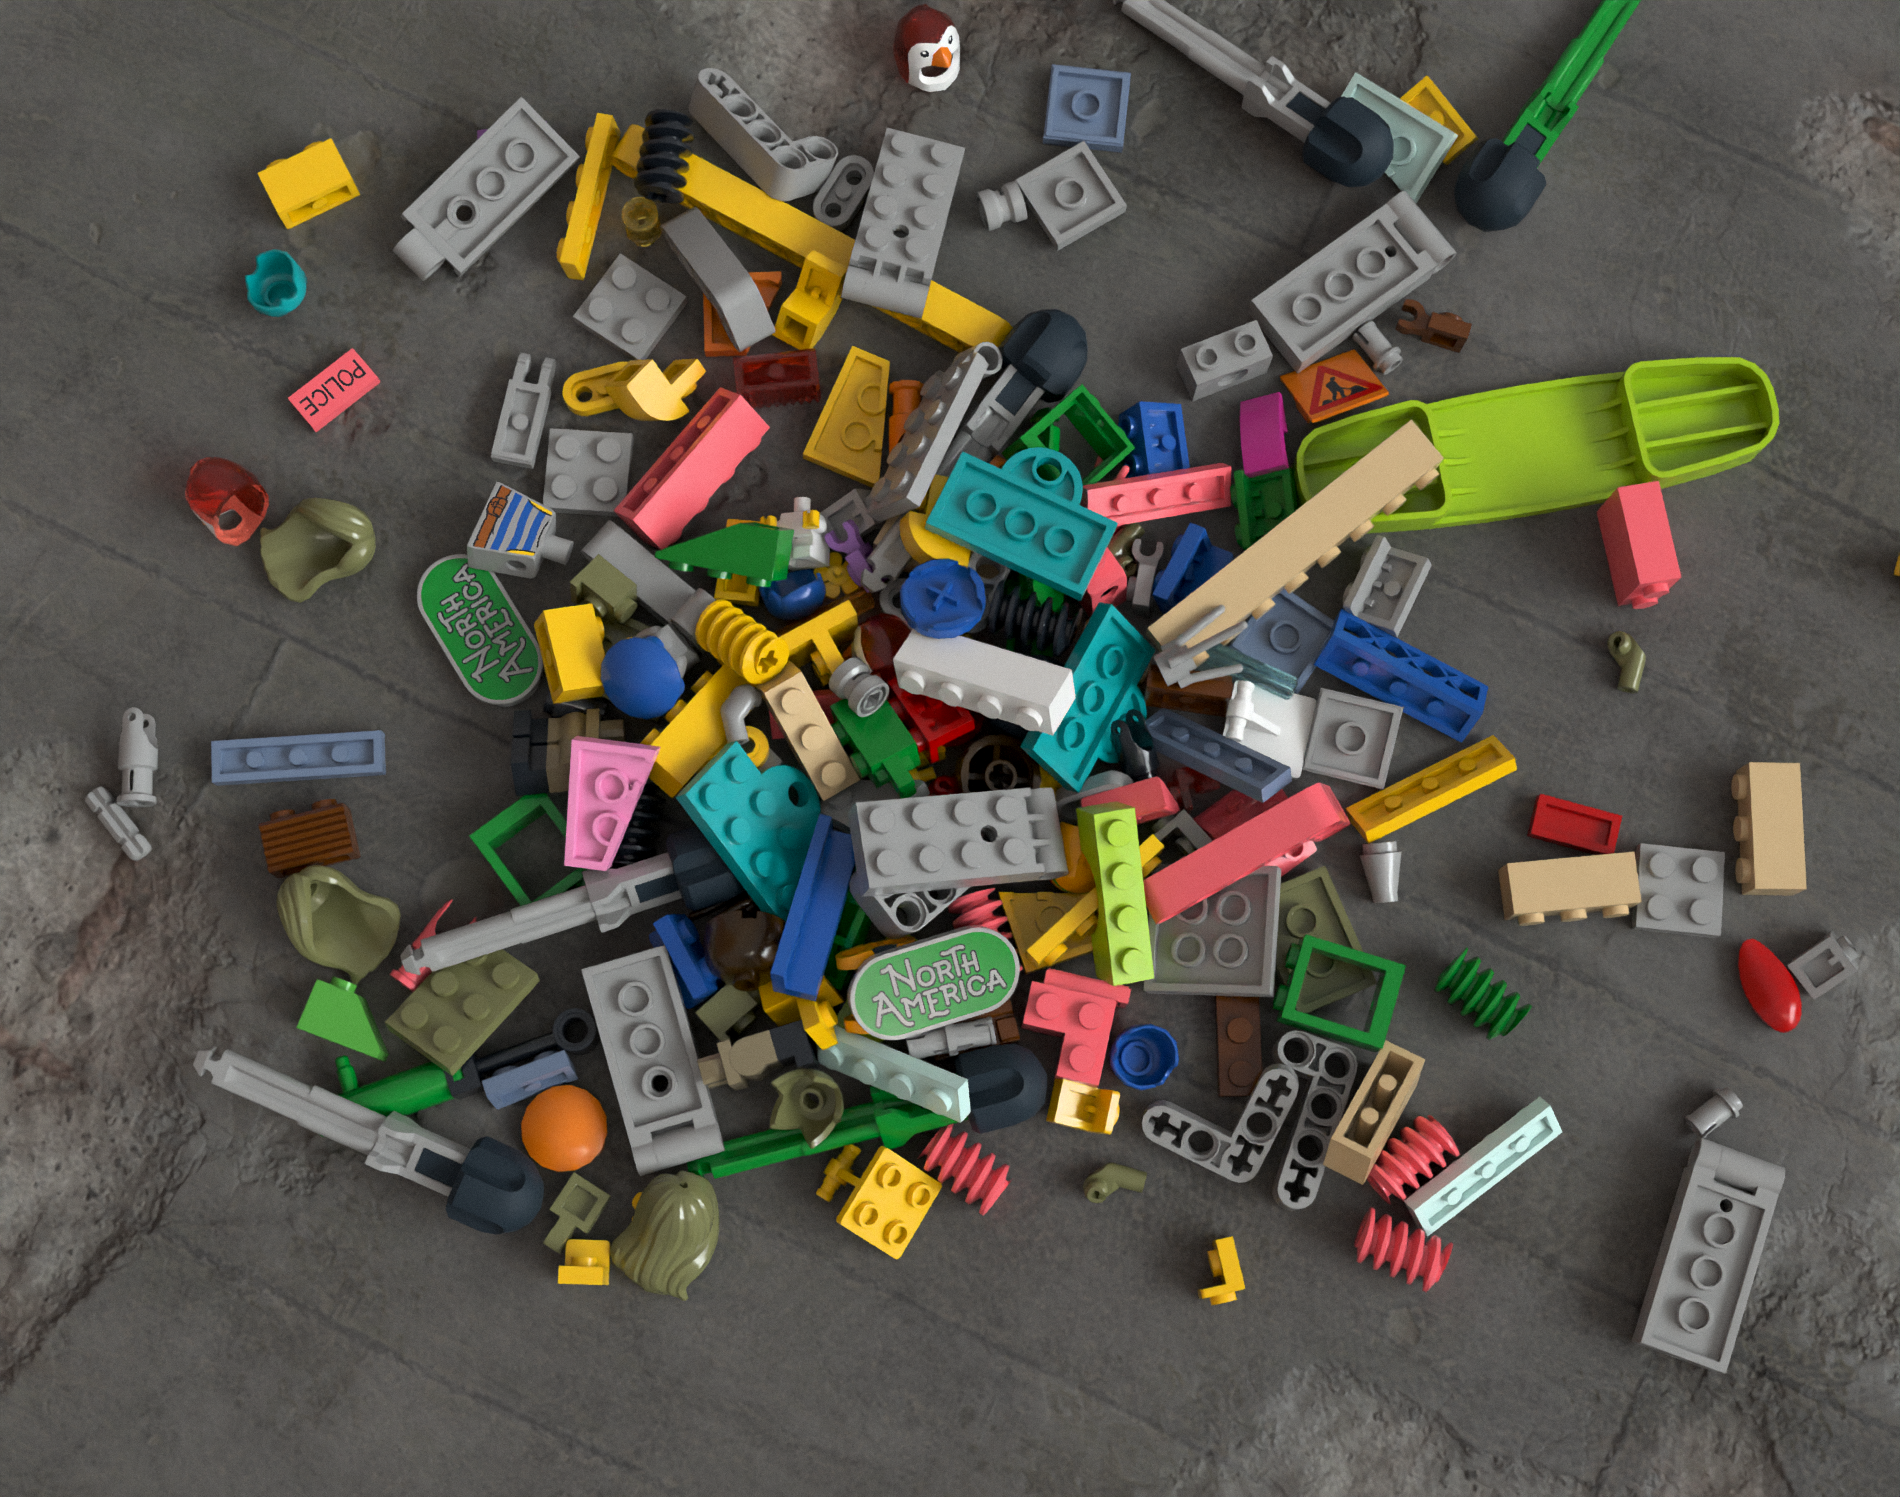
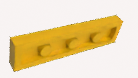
M597 113L594 127H589L587 130L585 162L578 166L576 173V186L578 188L575 201H570L566 213L568 229L566 237L560 239L557 247V261L570 279L584 281L613 167L609 158L617 147L621 135L613 115Z
M1492 735L1347 807L1348 819L1369 844L1516 771L1515 757Z
M1154 834L1139 846L1143 879L1147 878L1162 863L1158 856L1165 846ZM1096 887L1026 950L1025 957L1036 969L1044 961L1049 966H1052L1067 952L1068 947L1064 943L1077 932L1080 937H1083L1098 923V917L1095 915L1099 911Z

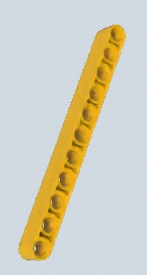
M631 124L609 158L611 164L616 169L632 179L638 173L636 165L641 158L639 149L642 143H644L642 133L645 129L635 124ZM694 154L689 158H683L689 163L690 169L687 173L680 174L686 178L687 185L684 188L677 189L684 194V201L679 204L688 209L696 206L705 218L801 269L805 258L812 250L848 268L855 239L783 201L771 198L764 191ZM932 280L922 319L874 307L959 353L982 342L993 343L998 348L1013 328L1000 316Z

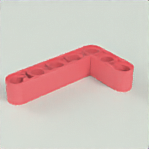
M1316 783L1143 880L1146 907L1156 925L1160 924L1309 840L1320 842L1343 830L1351 823L1330 786Z

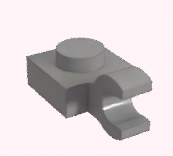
M1136 538L1132 545V554L1139 569L1137 577L1130 576L1126 601H1132L1134 615L1150 618L1154 600L1152 595L1153 583L1157 576L1159 565L1164 558V547L1162 542H1157L1155 553L1151 556H1144L1140 552L1142 549L1141 539Z

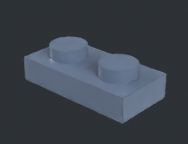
M565 1050L560 1052L547 1051L536 1056L533 1062L523 1066L501 1068L493 1073V1077L483 1080L482 1083L486 1097L496 1109H500L535 1096L553 1086H561L577 1080L578 1076L574 1063Z

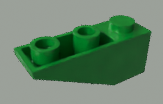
M757 522L739 523L656 551L655 558L668 560V568L692 572L694 566L708 568L707 576L732 579L733 574L747 576V584L771 587L772 581L787 579L794 530Z

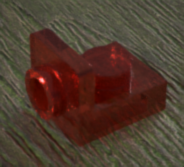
M1188 766L1175 769L1171 776L1172 782H1167V788L1178 803L1180 812L1185 809L1188 814L1193 810L1189 789L1194 788L1196 794L1209 793L1220 789V782Z

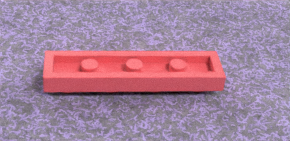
M1217 463L1083 485L1080 506L1117 522V526L1230 507L1231 466Z

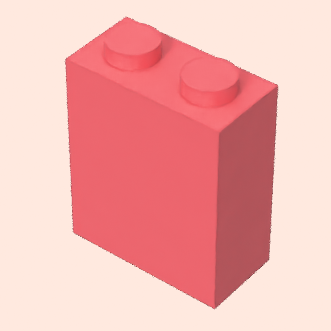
M1659 481L1618 487L1597 511V517L1618 606L1632 604L1633 609H1643L1658 604V599L1670 592L1669 589L1682 577Z

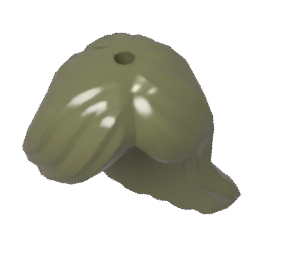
M303 499L291 510L280 526L274 529L262 528L260 530V555L268 580L285 598L299 603L310 599L324 583L356 574L364 569L372 560L376 548L375 532L371 520L366 513L356 506L333 499Z
M312 865L302 869L299 873H293L280 886L276 897L279 918L290 941L306 959L324 967L343 970L350 975L353 984H358L362 978L375 970L389 955L396 942L401 918L398 905L389 898L369 894L358 888L338 870L321 865Z
M683 1170L675 1175L660 1174L655 1177L643 1190L632 1222L613 1241L609 1251L612 1262L643 1290L654 1294L671 1295L682 1301L688 1300L687 1286L708 1265L718 1242L720 1219L717 1197L713 1186L707 1178Z

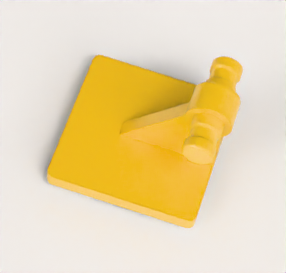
M853 1144L844 1146L841 1154L836 1159L831 1158L823 1171L826 1176L821 1187L816 1191V1195L827 1202H831L835 1191L839 1189L841 1184L845 1186L849 1183L854 1186V1190L836 1218L837 1223L891 1257L899 1259L937 1197L942 1184L884 1146L878 1148L861 1178L853 1175L854 1171L851 1167L854 1164L855 1158L859 1156L861 1149Z

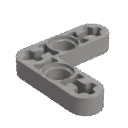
M1281 1063L1272 1064L1265 1068L1232 1132L1166 1100L1155 1101L1147 1107L1142 1120L1143 1132L1151 1141L1231 1181L1238 1183L1247 1182L1258 1173L1297 1097L1299 1089L1298 1076L1291 1067ZM1281 1075L1287 1078L1286 1086L1290 1090H1281L1278 1093L1274 1103L1275 1107H1282L1281 1111L1278 1112L1266 1102L1271 1094L1272 1087L1268 1080L1276 1081ZM1258 1097H1261L1265 1102L1256 1100ZM1162 1112L1170 1115L1169 1123L1179 1129L1182 1121L1189 1123L1184 1129L1181 1142L1174 1140L1177 1136V1131L1168 1126H1165L1162 1131L1156 1130L1154 1128L1155 1120L1150 1117L1152 1115L1160 1117ZM1256 1112L1267 1114L1272 1120L1271 1129L1264 1134L1252 1132L1247 1125V1119L1251 1114ZM1199 1130L1208 1132L1214 1141L1212 1148L1206 1152L1195 1151L1189 1144V1136L1193 1132ZM1242 1135L1253 1144L1248 1153L1247 1160L1251 1166L1243 1165L1240 1170L1233 1168L1234 1160L1229 1156L1238 1157L1245 1144L1244 1139H1238V1136ZM1254 1144L1262 1145V1148L1258 1149Z

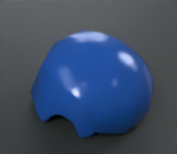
M803 569L788 573L786 580L772 581L771 587L759 586V591L767 610L774 617L787 621H797L809 617L822 606L826 595V586L821 574L816 573V578L811 569Z
M1135 1024L1124 1029L1113 1042L1109 1052V1064L1112 1073L1123 1085L1137 1090L1155 1088L1164 1084L1167 1077L1179 1063L1177 1042L1166 1029L1152 1024Z

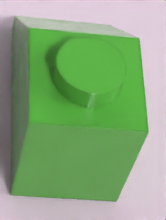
M334 976L330 984L317 979L296 1028L386 1062L389 1053L367 1000L354 993L357 985Z

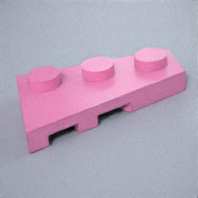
M576 736L571 740L564 866L607 871L611 867L660 751V746Z

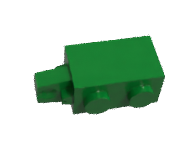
M842 699L830 705L834 719L831 727L842 747L848 745L853 754L850 755V760L859 776L863 778L868 775L876 789L889 783L900 799L909 798L917 794V790L914 787V779L908 772L921 765L917 745L888 701L886 700L876 712L867 717H860L850 709L847 699Z

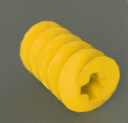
M719 599L708 605L696 624L695 636L699 646L703 650L710 652L714 658L721 660L724 665L732 668L735 673L743 676L750 683L756 685L764 684L774 679L787 663L789 648L785 640L778 638L774 632L767 630L761 623L755 622L751 616L745 615L741 609L734 607L727 600Z

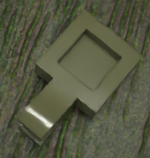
M574 1172L549 1209L560 1216V1218L545 1238L543 1244L561 1254L566 1247L567 1240L571 1239L576 1228L588 1235L612 1197Z

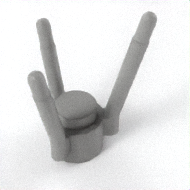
M1219 605L1176 639L1160 646L1162 652L1153 657L1167 686L1178 682L1182 689L1195 682L1242 672L1243 666L1241 664L1191 674L1189 671L1197 668L1192 657L1243 631L1248 626L1247 622L1241 621L1189 649L1186 645L1182 646L1225 612V606Z

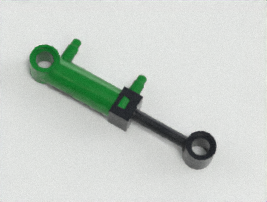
M567 1009L556 1018L552 1032L478 1058L475 1051L453 1076L430 1061L360 1087L348 1056L343 1055L335 1059L336 1073L343 1092L338 1095L386 1117L393 1111L407 1116L455 1098L460 1100L485 1091L482 1083L485 1080L483 1074L541 1053L559 1048L560 1051L566 1050L575 1055L588 1054L599 1044L600 1035L596 1020L592 1015L583 1009ZM575 1021L586 1022L588 1032L584 1040L578 1043L569 1042L567 1029L570 1024Z

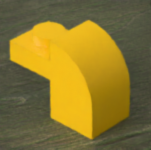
M812 250L805 258L796 289L781 305L774 327L775 333L772 335L808 354L820 340L843 299L841 298L842 287L848 268Z
M653 359L630 360L604 388L620 410L627 416L639 421H670L681 418L689 412L682 399L696 389V382L704 375L706 370L698 359L674 360L663 372H661Z
M935 474L920 507L915 508V510H918V513L909 511L900 519L899 531L902 543L910 556L920 564L936 559H951L958 561V565L967 568L971 550L925 529L926 521L949 478Z
M823 975L816 1002L773 991L772 981L759 986L758 990L763 1009L778 1027L802 1020L804 1030L822 1050L838 1044L833 1027L838 1024V1018L833 1007L844 1001L825 975Z

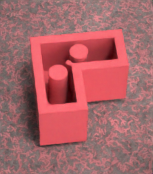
M1032 981L1021 1029L1062 1038L1053 1080L1055 1078L1066 1079L1095 1088L1099 1086L1117 1000Z

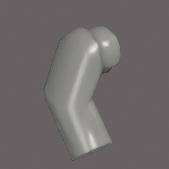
M750 684L735 687L721 706L720 714L727 743L737 741L742 745L749 741L744 718L750 710H753L754 706L759 707L762 701L760 690L752 687Z

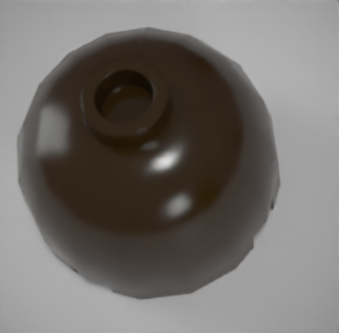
M1005 734L985 736L967 746L957 759L953 773L955 793L1030 788L1032 790L1040 788V767L1020 747L1023 742L1018 738Z
M731 911L717 915L709 920L705 926L703 947L705 959L711 972L726 984L732 985L740 991H753L758 989L759 986L767 984L771 981L770 972L786 922L778 916L757 911L756 919L742 918V911Z

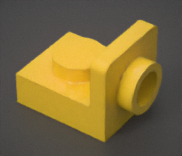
M1233 1236L1213 1240L1214 1250L1207 1251L1213 1277L1220 1276L1222 1284L1197 1291L1199 1299L1210 1298L1211 1306L1237 1300L1235 1291L1245 1289Z
M567 1240L565 1266L559 1265L558 1284L609 1285V1251L611 1243L607 1240Z

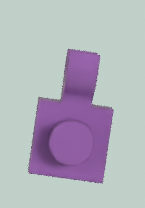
M849 519L842 524L848 533L846 541L838 539L833 530L825 534V540L831 549L847 554L845 557L849 564L847 565V571L854 583L861 587V572L864 569L871 573L873 572L872 565L866 561L873 549L869 542L864 543L857 524ZM882 578L881 581L885 582L888 578Z

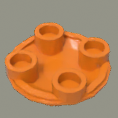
M572 1085L553 1086L539 1093L527 1106L521 1122L522 1142L529 1156L542 1167L557 1172L576 1171L591 1163L604 1150L605 1139L608 1133L607 1116L599 1100L587 1090Z

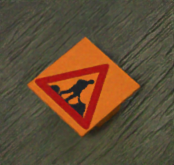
M1355 349L1312 364L1298 374L1293 371L1280 376L1281 382L1293 396L1297 410L1307 423H1310V421L1316 423L1389 395L1388 390Z

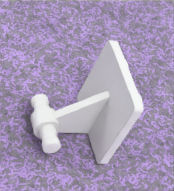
M1237 680L1233 685L1232 697L1229 700L1222 735L1291 767L1292 779L1297 780L1302 771L1316 707V699L1256 685L1249 681Z

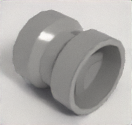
M1016 180L1003 184L999 192L998 190L992 191L990 189L976 192L978 209L987 231L1000 228L1003 222L1009 220L1016 223L1027 219L1024 198Z
M857 657L850 658L839 665L829 680L830 690L838 698L847 699L850 709L860 717H867L876 712L886 701L889 694L888 684L879 676H872L869 667Z

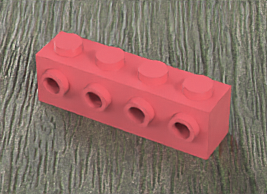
M720 387L614 509V512L643 542L659 550L667 548L680 538L682 530L690 520L705 509L709 498L720 485L727 482L733 476L735 468L744 457L759 446L762 436L770 427L740 394Z

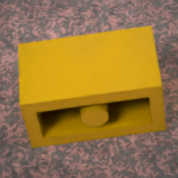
M332 138L324 142H313L306 146L303 152L288 159L275 160L265 170L257 173L287 230L360 196Z
M593 604L543 610L535 621L534 628L553 704L602 696L605 693L601 681V663L605 657L602 644L604 640V626L601 618L595 616Z

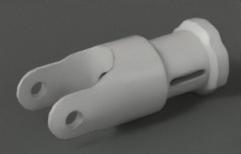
M135 707L129 708L123 714L122 732L118 747V769L122 771L121 795L117 797V804L135 808L152 807L157 804V798L152 795L153 771L158 769L157 738L155 737L156 723L153 716L143 714L140 709ZM135 714V720L130 721V716ZM148 721V727L143 728L144 722Z

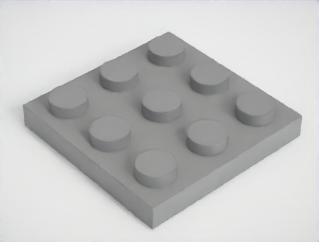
M1160 864L1152 872V875L1171 864ZM1263 866L1157 925L1149 912L1148 926L1155 979L1144 980L1143 991L1149 994L1274 997L1282 869L1278 866Z

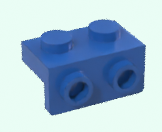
M1190 522L1184 535L1180 534L1176 538L1171 551L1172 558L1166 569L1161 570L1157 574L1153 583L1152 595L1161 613L1166 614L1234 560L1231 552L1212 545L1204 527Z
M685 914L666 915L653 923L656 930L649 935V940L654 948L665 945L669 952L686 1008L691 1009L713 997L724 987L722 981L711 972L705 959L704 948L699 940V933L695 925Z

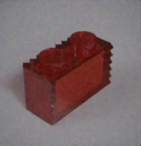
M815 348L733 357L737 394H740L753 409L756 406L762 409L764 405L770 408L772 404L778 407L780 403L784 406L788 403L794 405L796 402L802 405L804 401L810 404L812 400H815L817 403L821 400Z

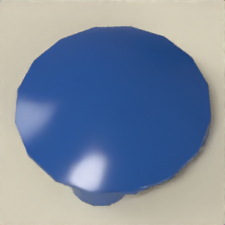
M655 636L633 637L620 640L607 651L601 663V681L606 695L616 708L631 717L650 719L662 716L674 707L677 699L683 694L685 684L681 678L676 661L664 648L663 642Z

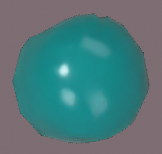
M272 249L259 253L255 257L257 265L255 271L250 275H245L248 302L260 314L273 317L285 316L297 308L304 300L307 289V277L288 252Z

